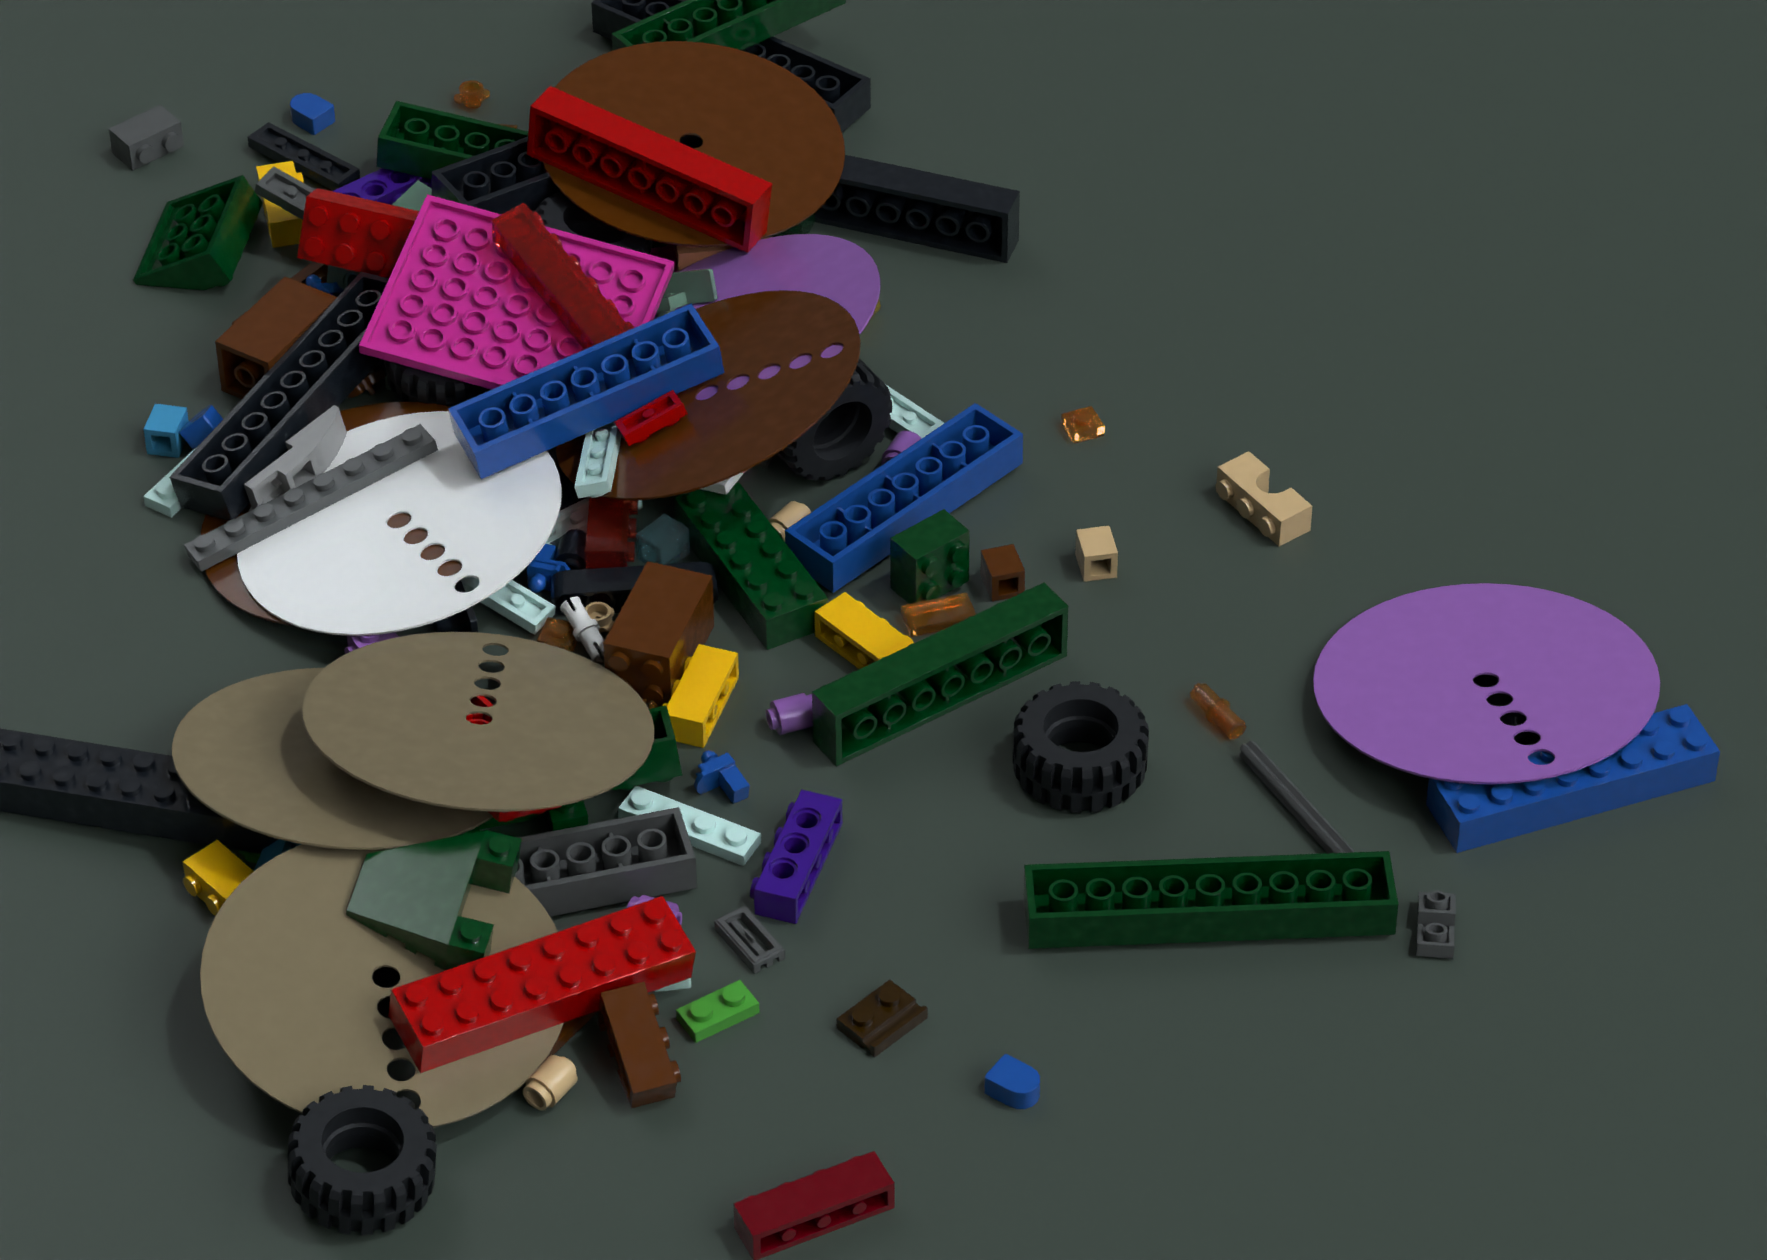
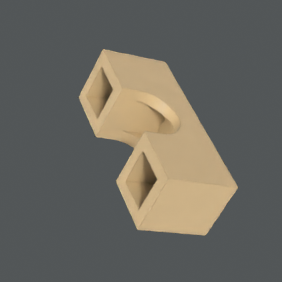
M1248 451L1218 466L1216 483L1218 495L1223 500L1229 502L1239 511L1242 517L1247 518L1264 536L1269 537L1279 547L1311 531L1312 505L1292 488L1280 493H1268L1270 469L1251 452Z

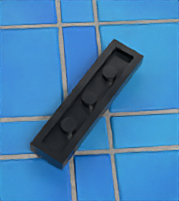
M269 122L247 137L250 148L279 163L293 161L296 172H302V175L333 191L360 179L359 168Z

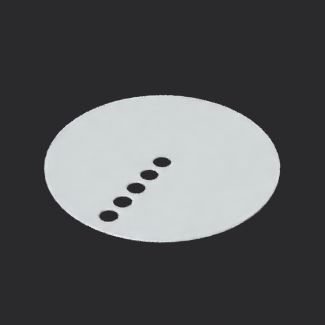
M449 411L399 415L356 427L347 431L337 456L325 472L419 424L435 439L438 450L237 553L241 578L255 601L270 614L296 627L318 633L347 636L379 635L400 632L443 620L470 608L503 588L518 576L541 551L554 529L561 507L562 487L555 462L549 452L545 451L481 479L454 434ZM406 513L411 516L410 522L401 528H391L387 525L388 520L396 514ZM424 529L428 532L426 539L420 543L408 544L404 541L405 535L412 530ZM441 545L445 548L443 555L437 559L425 560L421 558V552L428 546ZM458 561L462 564L461 570L454 575L441 576L438 574V568L445 562ZM475 577L479 580V585L470 592L462 593L455 590L456 583L463 578Z

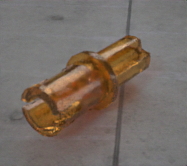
M1205 683L1194 685V689L1190 692V697L1206 713V719L1211 723L1215 722L1229 739L1239 738L1246 730V723L1233 712L1229 701L1220 698Z

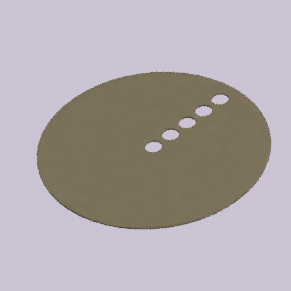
M433 632L390 638L363 646L339 657L320 671L309 684L302 705L303 723L307 734L319 751L338 768L352 777L387 793L430 805L462 810L495 812L529 811L553 808L592 798L618 786L635 774L649 756L654 742V724L647 705L639 694L615 673L596 662L568 650L542 642L500 634ZM489 645H498L506 648L508 653L501 656H493L485 653L483 648ZM484 662H495L501 664L504 670L491 673L481 670L479 665ZM480 679H491L497 681L500 687L486 690L477 687L474 683ZM476 696H487L494 699L496 704L490 707H480L472 704L470 700ZM480 713L491 717L492 721L488 724L479 725L469 722L466 717L470 714Z
M306 668L270 673L227 686L211 694L193 707L181 720L174 734L172 760L180 780L190 793L218 815L235 824L273 838L324 848L351 850L393 849L457 836L493 818L488 811L435 806L387 793L352 777L327 759L307 734L302 716L303 699L307 688L316 675L324 668Z
M302 844L274 857L251 873L226 899L208 931L200 968L202 1001L214 1036L235 1067L252 1084L268 1096L303 1114V1109L311 1102L319 1103L320 1096L330 1091L333 1094L339 1093L342 1087L352 1086L353 1089H363V1085L374 1086V1090L383 1091L384 1088L396 1093L412 1091L420 1098L421 1104L419 1108L427 1115L428 1123L435 1128L461 1121L501 1102L518 1090L547 1059L558 1040L564 1023L420 1073L406 1047L400 1050H393L384 1045L382 1041L383 1034L395 1027L391 1019L379 1014L377 1005L382 999L390 997L391 989L443 972L444 970L434 965L435 960L419 951L414 954L405 949V943L390 935L384 937L346 915L366 854L388 849L351 850ZM514 877L510 893L471 885L461 916L494 924L489 955L558 932L543 905L516 877ZM390 967L399 973L400 980L394 987L382 988L373 982L372 974L378 968ZM404 1059L414 1065L415 1074L409 1080L397 1081L389 1076L387 1072L388 1065L394 1060Z

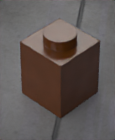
M1014 544L981 550L980 575L992 602L1010 599L1025 591V569Z

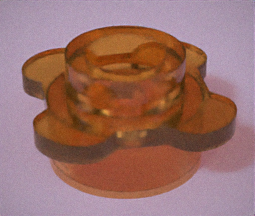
M465 81L459 86V94L454 96V101L458 104L463 103L468 108H479L482 101L490 97V91L484 89L483 84L478 81Z

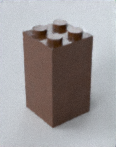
M286 276L283 277L215 341L221 390L243 399L337 297Z
M647 561L603 643L605 668L628 683L644 702L659 706L669 703L674 682L680 680L683 676L687 657L693 656L698 644L705 645L714 627L712 575Z

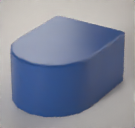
M298 94L290 101L292 122L312 135H316L335 122L334 105L315 94Z
M211 404L189 420L179 433L189 446L194 449L204 441L223 418Z
M1004 1054L986 1073L984 1093L1009 1107L1027 1109L1034 1106L1040 1098V1075L1033 1067L1008 1054Z

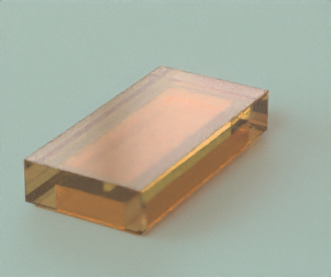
M967 593L901 606V615L910 637L938 632L970 616L976 615Z

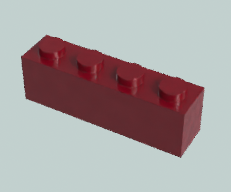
M872 1151L861 1156L852 1157L848 1161L827 1169L817 1170L813 1174L795 1181L782 1183L776 1188L745 1197L743 1200L733 1203L734 1228L752 1259L758 1260L895 1208V1183L876 1152Z

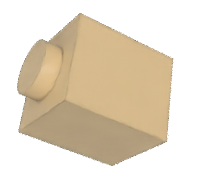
M1110 526L1077 529L1075 555L1083 581L1117 578L1118 551Z

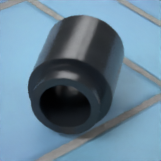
M580 529L567 531L559 540L555 561L565 562L570 570L588 569L593 548L589 535Z

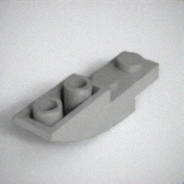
M333 405L285 442L288 451L244 484L252 509L279 497L288 490L296 488L326 471L337 456L347 434L339 407Z

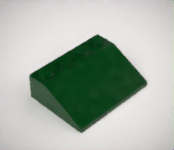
M241 175L168 201L134 276L133 281L135 284L207 290L216 286L223 287L233 279V274L242 257L243 250L250 238V233L258 219V214L263 204L245 177Z

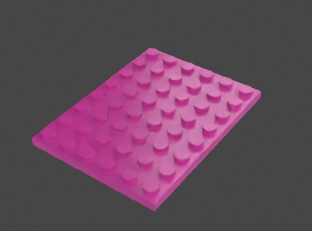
M427 194L359 344V352L473 385L494 389L654 320L673 274L674 261Z

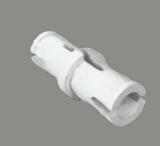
M578 596L571 597L570 600L575 611L572 610L567 600L561 604L560 610L572 625L575 639L582 642L591 657V661L600 664L603 661L597 650L599 649L604 656L603 643L605 641L599 633L600 626L595 619L590 618L581 603V599Z

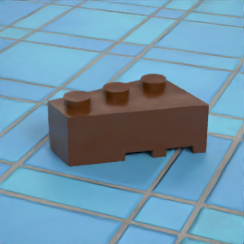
M644 982L601 992L597 1021L600 1032L607 1031L611 1043L607 1045L610 1057L615 1056L619 1068L617 1074L631 1109L674 1098L677 1083L681 1082L678 1064L676 1060L670 1061L666 1050L670 1048L667 1030L665 1027L659 1028L656 1016L659 1015L656 997L654 993L648 994Z

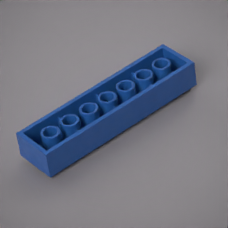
M691 303L448 408L456 438L479 477L483 479L616 421L671 390L677 394L725 372L720 346Z
M974 403L786 529L785 543L811 577L834 593L890 555L891 537L943 509L950 514L1023 464V433Z
M1688 704L1653 713L1647 725L1626 746L1595 764L1571 773L1542 780L1511 784H1468L1429 778L1426 805L1456 853L1714 782L1720 750ZM1538 751L1530 754L1528 759L1537 765H1547L1552 763L1555 757L1551 753Z

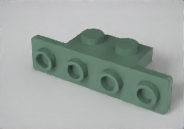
M709 268L673 272L657 310V317L675 311L676 308L687 304L717 300L718 296L713 270Z

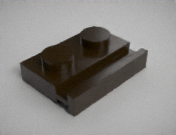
M888 980L836 1018V1026L840 1032L861 1048L866 1047L869 1049L871 1055L875 1058L928 1018V1008L924 1005L922 1007L919 1006L913 996L893 981Z

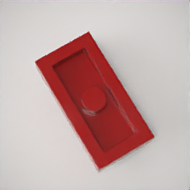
M671 390L614 423L627 445L631 446L634 443L645 441L651 434L664 427L676 424L680 418L688 413L676 393Z

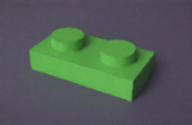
M738 980L676 1009V1019L693 1041L697 1043L760 1013L759 1002L742 981Z

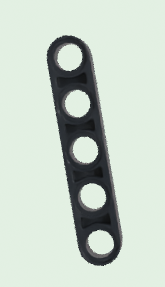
M707 562L663 564L712 575L713 604L716 603L719 597L716 568L712 564ZM645 565L564 570L555 573L550 578L551 603L556 606L555 613L565 616L560 610V606L566 600L572 610L575 611L570 600L571 597L575 596L581 599L584 607L593 602H604L614 609V613H620Z

